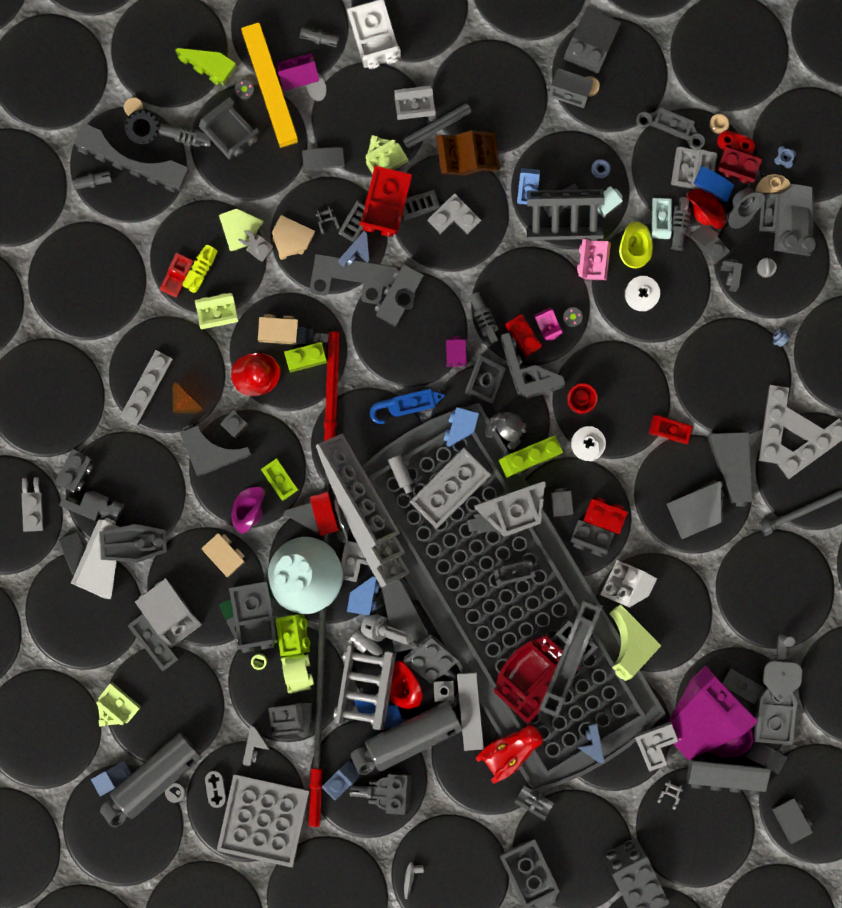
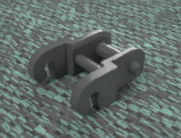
M329 206L328 210L321 212L317 210L316 217L319 216L320 219L318 225L321 234H324L323 222L329 220L334 221L336 228L339 229L336 216L333 217L331 213L333 209H330ZM330 213L331 217L321 219L322 215Z

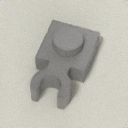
M245 230L244 232L248 235V238L245 241L239 238V242L248 246L246 251L263 262L273 246L261 236L256 234L254 237L252 232Z

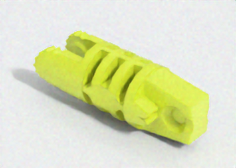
M205 245L197 256V261H194V265L191 267L192 270H189L182 286L189 288L192 293L197 292L205 279L204 276L210 270L209 266H212L217 254L215 248Z

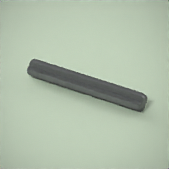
M465 103L404 138L405 146L410 148L470 114V106Z

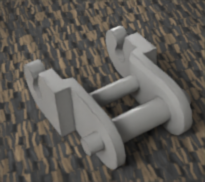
M669 780L668 783H665L666 789L661 791L657 802L660 803L664 794H668L676 799L672 808L675 810L680 800L678 795L683 789H681L682 785L677 787L671 784V780ZM672 788L676 790V795L668 792V789Z

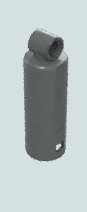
M447 700L365 741L367 748L361 747L354 750L351 754V759L357 772L361 775L373 771L375 765L379 771H383L463 730Z
M179 732L110 793L113 800H109L102 805L100 809L101 814L111 827L120 826L126 820V816L130 819L135 818L202 758L201 754Z

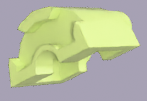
M300 653L281 656L288 694L310 690L314 682L312 674L307 672V666H310L308 655Z

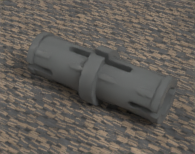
M302 26L300 38L314 41L316 44H326L335 48L338 45L339 35L323 32L322 29L314 30Z
M110 171L97 174L88 173V176L72 178L74 190L86 187L95 188V185L111 183Z

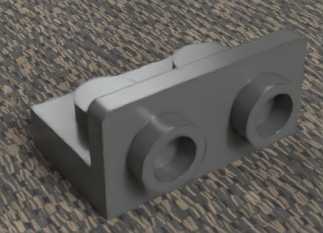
M727 259V261H723L720 270L729 272L726 285L729 286V291L737 292L742 264L738 263V260Z
M72 449L55 483L75 494L77 491H81L85 484L83 479L86 473L90 474L94 467L93 459Z
M578 520L570 542L574 543L573 547L584 550L586 547L592 550V554L602 557L603 554H608L614 533Z

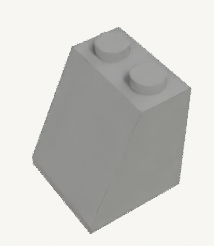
M167 579L158 582L154 588L147 593H143L135 601L157 635L170 648L201 626L199 620Z

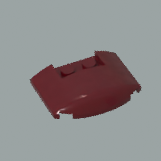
M545 635L521 646L502 667L494 693L525 722L529 723L541 711L539 709L563 650Z

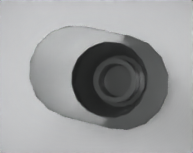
M748 186L739 191L733 197L734 209L729 215V225L735 229L745 226L764 204L765 196L761 192H754Z

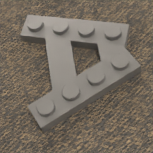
M770 385L758 461L777 464L786 477L790 479L842 441V421L839 418L827 428L822 429L786 407L789 388ZM783 427L808 442L794 452L781 445Z

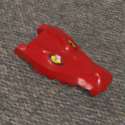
M531 724L519 732L494 740L475 758L478 762L484 760L494 774L491 781L495 784L515 773L533 750L543 743V738L537 728Z

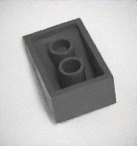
M586 8L566 50L564 60L599 74L621 22Z

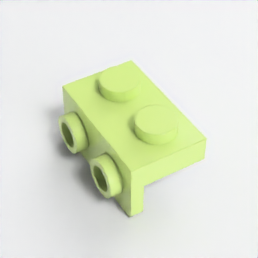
M223 293L218 296L203 297L195 300L200 329L238 322L232 293Z

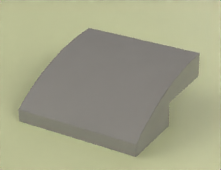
M677 147L671 185L700 189L694 184L700 167H705L714 172L717 153Z

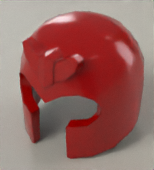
M577 383L568 391L567 403L572 411L576 413H588L597 404V392L590 384Z

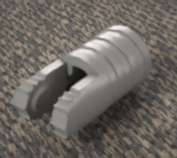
M360 629L348 641L362 654L378 657L383 654V649L372 639L363 635Z

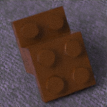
M471 130L454 136H436L441 174L466 176L480 171L495 172L500 170L494 132Z

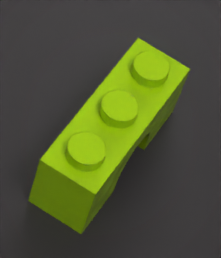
M556 435L507 455L500 459L499 462L506 478L536 464H541L562 454L563 451Z

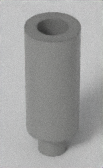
M398 455L389 459L388 462L400 489L404 488L406 494L412 492L411 484L413 482L402 456Z

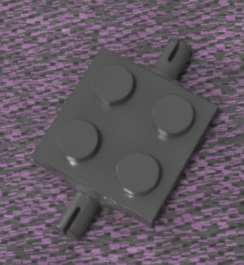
M430 634L423 641L416 642L413 640V642H410L409 646L412 650L404 657V662L426 681L432 684L443 675L451 681L456 679L457 674L452 672L450 668L459 661L458 656L437 638Z

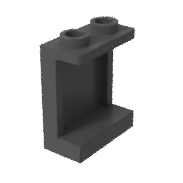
M230 97L205 115L199 124L202 131L228 159L234 155L238 157L247 145L252 146L258 140L257 136L260 132L258 128L253 130L233 108L234 101Z

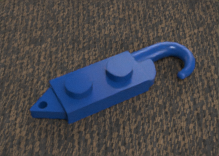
M427 389L378 401L371 407L370 417L375 423L384 424L385 420H379L376 417L378 409L388 407L389 412L393 416L399 417L433 409L445 395Z

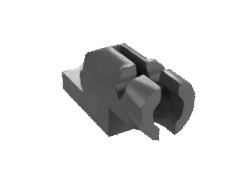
M95 491L85 493L80 506L78 505L79 501L70 497L67 500L62 499L59 506L95 521L98 520L99 515L103 518L117 521L124 504L113 501L109 506V497Z

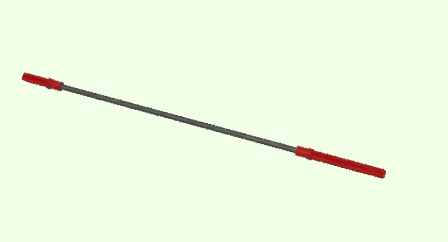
M335 331L328 333L324 441L336 437L340 333ZM325 472L324 492L329 491L331 497V484ZM329 534L323 535V541L328 545ZM327 606L320 610L314 766L311 769V781L309 783L310 827H320L323 769H320Z

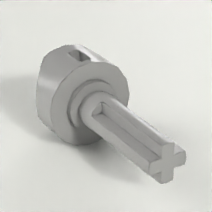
M374 614L363 619L361 632L369 639L379 642L387 637L406 645H410V642L414 640L412 634L390 627L386 617Z

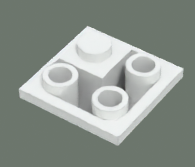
M617 560L600 595L631 607L650 595L657 578Z

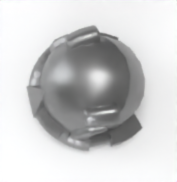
M501 412L490 419V423L486 426L485 434L486 437L492 438L497 428L498 433L504 439L512 441L507 447L513 451L520 444L522 433H526L527 425L523 423L519 415L511 412Z

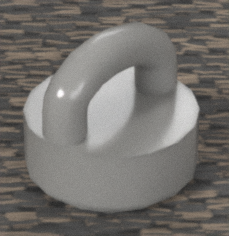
M763 258L757 264V272L762 277H770L776 272V263L771 258Z

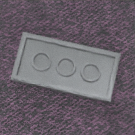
M463 448L410 503L437 529L491 474Z

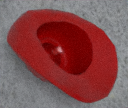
M700 189L687 192V199L694 205L696 220L702 225H712L714 228L722 229L725 225L726 213L719 200L713 194Z
M264 353L248 354L239 358L233 364L231 370L233 385L238 392L246 396H260L271 391L277 385L280 377V367L277 361Z
M399 660L395 662L389 700L396 706L411 709L419 706L422 700L420 683L404 661Z

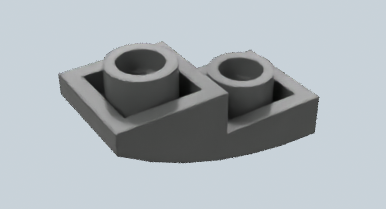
M319 148L302 151L304 170L343 168L345 166L343 148Z

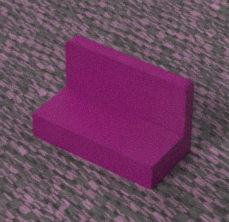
M312 53L275 63L283 91L319 81Z

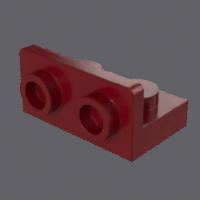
M726 145L718 171L726 177L735 176L741 182L754 183L762 157Z

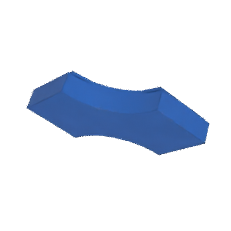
M354 700L358 712L366 714L375 713L376 705L374 703ZM388 706L385 729L403 722L398 706Z

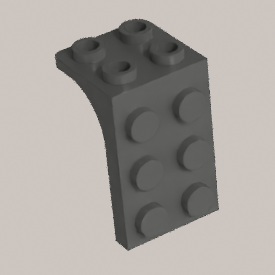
M268 582L229 588L237 633V649H242V653L255 651L256 646H261L262 649L274 647V643H277L278 640Z
M637 839L628 840L602 855L628 908H662L669 904L656 874Z

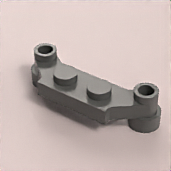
M659 107L658 111L652 113L641 112L636 118L639 128L644 129L653 126L687 140L690 148L693 150H699L705 144L704 137L698 134L694 127L695 121ZM640 120H645L646 124H642ZM693 141H697L699 145H694Z

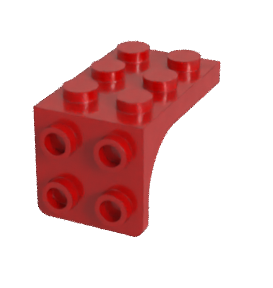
M379 166L374 167L363 215L359 224L363 226L362 230L373 233L375 229L381 230V235L393 237V234H398L412 178L411 174Z

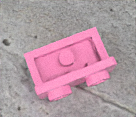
M582 240L579 248L581 258L577 267L579 277L587 280H607L611 246L609 241Z

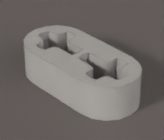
M211 771L205 777L208 801L212 807L219 808L226 802L224 781L220 772ZM212 774H215V777H219V781L216 782L217 788H214L213 782H209ZM215 790L218 791V796L223 798L219 804H216V801H212V798L215 797Z

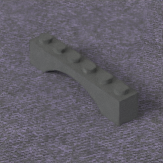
M83 123L74 142L78 148L77 151L88 155V153L94 154L95 158L102 162L108 160L113 163L112 166L123 170V168L129 169V173L134 176L140 177L143 175L148 178L147 181L155 185L158 182L164 184V188L172 192L176 190L181 192L190 172L188 167L171 160L150 164L128 159L118 153L108 143L101 130Z
M584 599L539 710L558 717L603 606Z

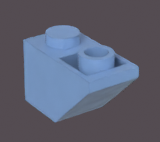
M457 407L455 412L451 411L449 422L452 423L450 430H446L444 441H447L446 446L451 447L472 435L479 413Z
M371 577L350 592L347 612L369 616L371 612H375L376 601H373L374 593H378L379 589L376 577Z

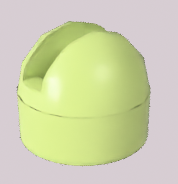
M258 653L252 657L251 665L253 668L261 670L266 666L267 658L265 655ZM255 658L262 659L264 662L256 661Z

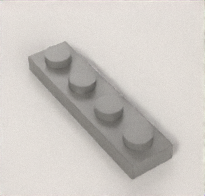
M155 350L120 415L121 419L136 427L138 426L173 361L172 358Z

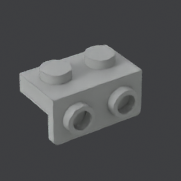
M432 86L402 88L394 91L398 120L435 115Z

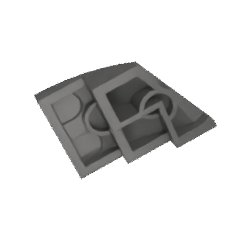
M722 481L667 504L681 539L723 522Z

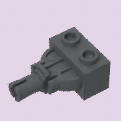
M388 774L387 777H383L378 781H370V785L377 786L352 784L350 790H358L359 792H350V797L374 798L376 800H368V803L376 804L379 808L386 810L387 814H409L412 775Z

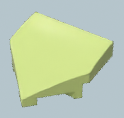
M372 135L368 154H366V164L372 174L375 166L395 170L409 162L404 151L395 140H385Z
M234 209L219 215L230 251L246 247L238 239L247 240L248 235L244 232L245 230L252 232L255 237L259 227L264 222L240 209Z
M112 682L98 698L99 726L128 723L141 706Z

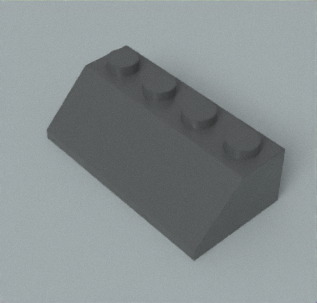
M689 760L687 783L691 784V788L703 789V785L710 786V790L722 791V787L730 788L729 792L741 793V789L749 790V794L760 795L761 791L766 792L771 769Z

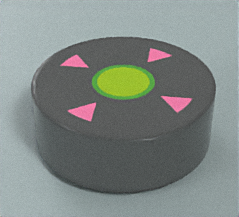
M248 80L238 81L235 85L236 95L243 100L251 98L254 94L253 84Z
M575 307L568 308L563 315V320L569 327L578 326L583 318L582 312Z

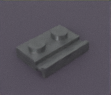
M301 704L268 708L271 727L274 730L272 736L305 732V729H302L304 721Z

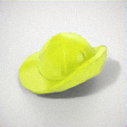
M631 221L622 236L619 253L625 265L631 268H640L651 259L653 250L652 237L647 226L637 221Z

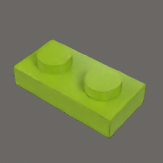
M277 458L261 469L282 501L299 491Z

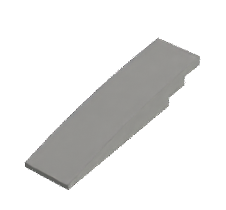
M340 434L317 444V451L337 501L381 588L408 575L410 572L401 558L405 552L396 538L400 532L344 435Z

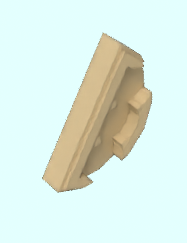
M772 174L761 179L756 186L755 192L783 193L792 185L784 176Z

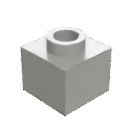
M453 681L434 682L435 701H454ZM441 688H447L448 693L442 695L440 693Z

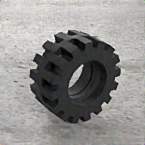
M143 109L136 110L127 117L125 131L133 142L147 144L158 135L159 122L152 112ZM138 119H146L150 123V130L147 134L140 135L135 131L134 124Z

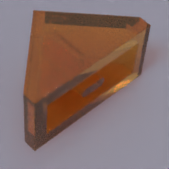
M176 382L173 384L174 414L202 413L204 411Z

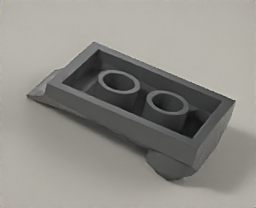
M792 184L788 190L779 194L774 251L805 256L812 254L816 246L813 237L815 206L813 187Z
M535 839L525 841L499 855L524 908H545L556 902V897L560 891Z

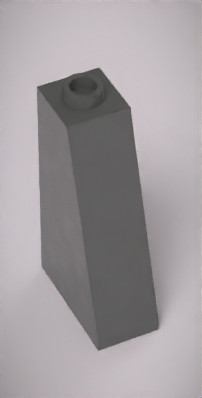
M749 432L708 435V440L730 503H736V507L747 506V503L752 502Z
M397 580L382 587L389 626L412 634L416 642L425 640L429 634L401 581ZM392 639L395 652L412 649L409 645Z

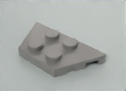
M545 481L475 505L474 507L503 536L541 524Z

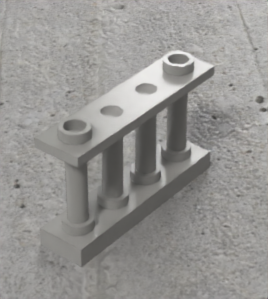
M347 646L343 653L345 665L338 707H335L334 710L335 723H343L344 718L371 722L373 729L384 730L396 653L385 652V655L378 657L355 653V647ZM353 660L379 664L382 667V673L379 676L352 672ZM350 679L375 683L379 686V692L376 695L349 691ZM347 699L374 703L376 711L373 714L346 710Z

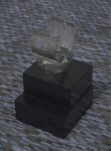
M298 327L297 346L312 345L313 341L328 343L329 334H313L314 329Z

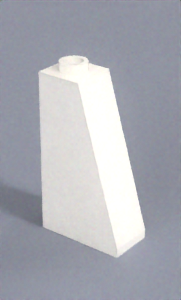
M109 518L98 520L71 581V584L105 599H110L112 596L116 561L101 560L99 532L119 528L115 525L116 522Z

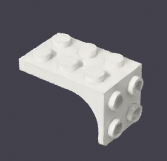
M377 0L347 9L364 68L374 69L379 67L381 63L387 62V64L397 62L398 58H401L400 47L397 45L384 0Z

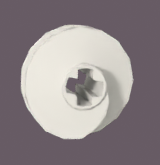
M638 276L632 279L625 291V299L628 305L637 311L652 309L660 298V288L657 282L648 276ZM638 290H645L646 298L644 296L641 298Z
M585 426L577 430L573 435L571 447L578 458L585 461H594L603 454L606 440L599 429ZM588 439L592 440L591 443L594 444L589 449L585 447L586 444H583Z

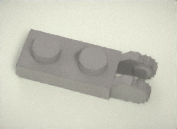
M35 477L33 481L35 493H28L27 478H22L23 532L44 530L42 492H40L39 477Z

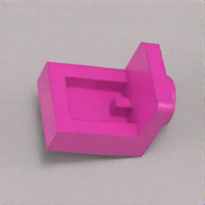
M551 307L533 315L545 340H554L559 337V334L563 333Z

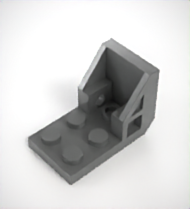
M509 333L501 336L500 340L518 395L529 399L562 389L565 386L562 376L536 365L520 370L523 365L520 355L516 356L514 351L517 348L514 336L510 337ZM526 377H530L531 381L528 382Z

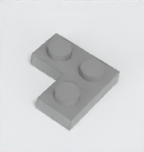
M453 194L427 221L440 234L455 221L468 235L481 222V219L456 194Z
M347 541L341 560L343 580L357 582L360 564H369L358 543Z
M672 722L635 735L649 771L667 765L662 747L678 742Z

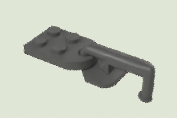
M780 633L778 636L776 660L768 662L764 667L763 683L767 688L760 694L757 703L756 719L758 722L755 724L754 730L755 742L793 745L797 700L793 692L801 685L802 669L796 663L785 662L787 647H792L795 644V639L785 633Z

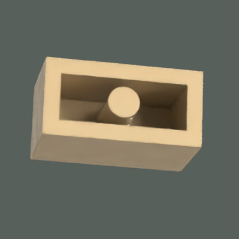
M264 314V317H259L258 341L297 345L299 322L294 319V316H283V319L275 318V315Z
M218 533L201 549L229 578L245 563L243 560L245 556L238 548L234 550L230 546L232 541L225 534L221 536Z

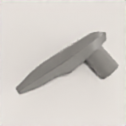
M412 862L408 865L404 881L405 899H408L414 873H423V865H413Z

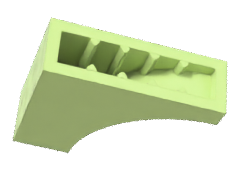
M619 605L609 613L616 622L621 635L620 654L612 668L619 678L626 681L641 669L661 645L622 605Z

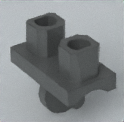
M523 786L514 802L543 820L546 819L554 805L552 801L526 786Z

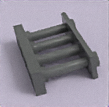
M603 189L527 191V206L533 207L532 228H526L527 240L539 242L541 240L589 239L595 241L604 239L603 228L597 227L598 206L604 205L605 201ZM580 205L590 206V227H578ZM541 206H552V228H540ZM560 206H571V227H559Z

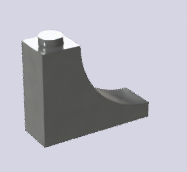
M194 424L184 427V431L180 432L198 477L251 456L248 447L231 450L214 445L206 439L199 426L194 427Z

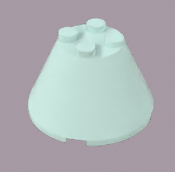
M299 537L283 544L273 555L268 568V583L276 601L287 610L299 614L316 613L329 606L340 592L343 582L342 564L334 549L324 541L312 537Z

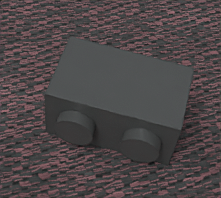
M791 797L771 808L791 844L813 833L810 829L813 825L808 817L805 818L801 811L804 809L799 800L795 801Z

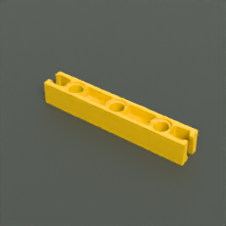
M260 23L243 27L241 30L280 148L297 143L298 138Z

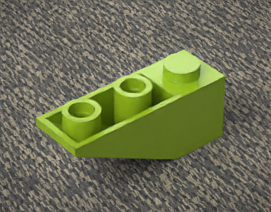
M176 49L180 61L185 64L191 63L194 65V70L202 75L206 73L210 76L209 79L217 85L221 83L225 86L237 68L235 62L218 52Z

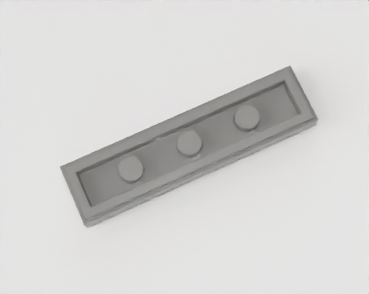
M477 672L457 673L464 751L484 749Z

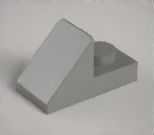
M250 726L243 765L251 766L252 762H256L258 751H255V747L270 750L255 726Z

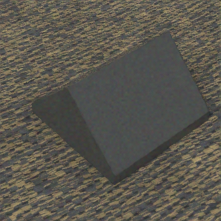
M479 355L465 394L493 404L506 368Z

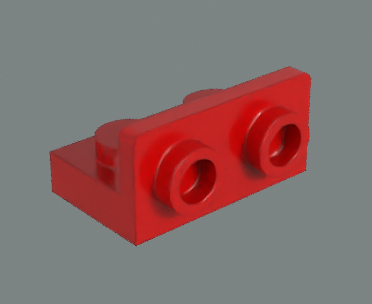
M598 497L595 500L591 499L583 522L620 534L628 514L627 511H624L625 507L618 504L610 506L606 504V500Z

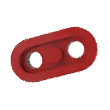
M724 131L717 138V145L723 151L726 145L750 154L755 149V144L751 138L731 131ZM724 138H730L731 142L725 143ZM743 143L748 144L749 148H748V149H744V148L742 147V144H743Z

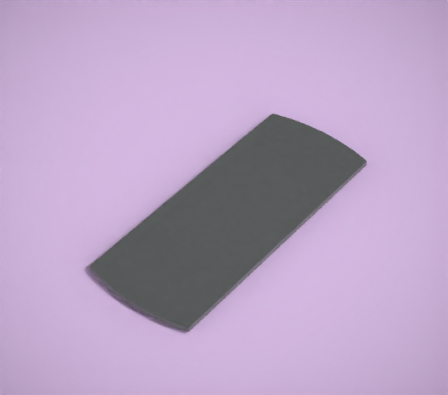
M477 403L461 408L479 413L474 433L453 446H446L447 441H444L446 430H450L452 423L449 422L451 412H448L405 433L384 447L367 461L362 468L400 532L396 538L405 552L401 558L410 572L405 576V579L445 646L458 656L459 661L456 664L461 673L477 672L479 703L500 737L508 736L521 731L531 724L542 735L543 743L533 750L519 768L531 790L538 792L573 780L605 764L636 742V734L650 730L665 714V711L640 670L626 681L616 675L612 667L620 654L621 638L603 608L590 636V639L598 647L579 665L580 668L574 675L558 717L540 711L527 723L494 693L502 667L521 646L545 635L551 639L569 619L575 623L584 599L599 605L600 603L543 508L541 524L507 536L501 535L497 530L478 534L477 530L469 532L467 520L474 519V515L480 514L475 509V505L529 487L521 472L506 478L499 460L510 454L496 430L492 438L486 437L485 429L490 420L481 405ZM465 448L491 476L436 529L410 501ZM398 455L402 456L413 482L411 484L413 491L408 494L405 493L404 488L400 489L388 462L389 459ZM525 559L532 560L536 577L497 586L493 567ZM597 724L604 758V763L601 764L577 748L591 744V741H587L585 731L589 729L588 725Z

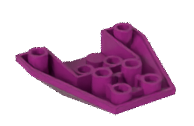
M705 665L689 682L668 723L672 722L678 737V742L673 744L688 760H691L745 735L758 720Z

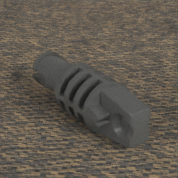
M163 123L160 124L158 135L175 138L176 142L200 147V145L210 147L212 140L202 130L182 125L175 127Z
M681 197L679 205L674 208L672 250L683 251L684 237L689 230L691 209L688 208L689 200L686 197Z
M480 292L470 295L469 299L475 310L474 317L483 337L488 335L491 344L498 342L499 339L496 331L499 329L490 308L485 306Z

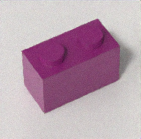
M461 336L450 337V340H446L447 367H466V339L462 340Z

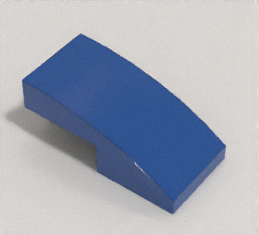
M702 166L694 181V184L704 192L713 194L723 202L728 201L734 184L724 177Z

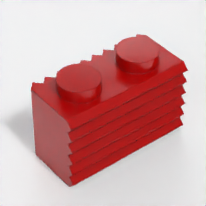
M519 315L506 323L507 330L512 337L514 336L515 342L525 358L540 350L542 344H539L540 341H537L535 334H533L534 331H531L523 315Z

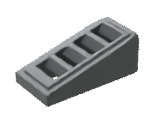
M434 190L406 198L402 214L404 221L440 208ZM427 197H431L434 206L430 207ZM421 199L424 200L426 208L424 209L422 208V205L420 203ZM415 201H416L417 206H418V208H419L418 211H415V208H414V205H413V202H415ZM407 204H409L411 208V213H408L407 211Z
M359 199L338 232L352 242H355L363 229V226L359 225L360 220L353 217L356 214L362 218L363 213L357 209L360 207L364 210L365 203ZM350 220L358 224L359 228H356L355 226L351 225L349 223ZM348 227L356 232L355 235L346 231L345 228Z

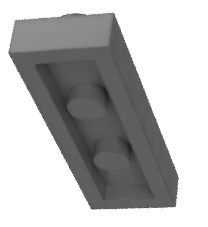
M144 614L128 625L162 671H165L179 660L169 646L157 635Z

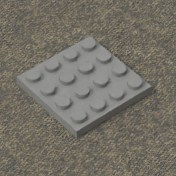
M234 774L217 851L293 867L309 791Z

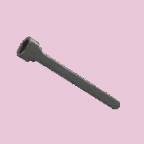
M842 490L773 521L763 520L759 522L763 535L768 536L773 533L772 531L776 527L842 498Z

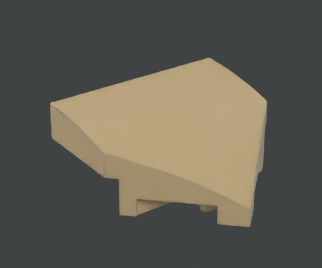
M281 215L272 232V240L275 242L280 260L294 254H303L304 250L308 248L315 231Z

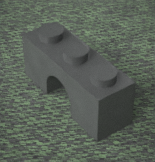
M404 264L402 268L398 267L393 275L396 278L392 285L388 284L384 291L386 295L384 301L380 300L375 308V311H377L376 317L396 327L405 312V308L396 302L395 297L397 293L407 290L414 294L424 275Z

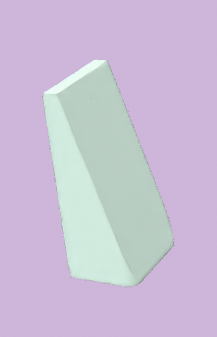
M653 198L651 237L670 239L672 233V199Z

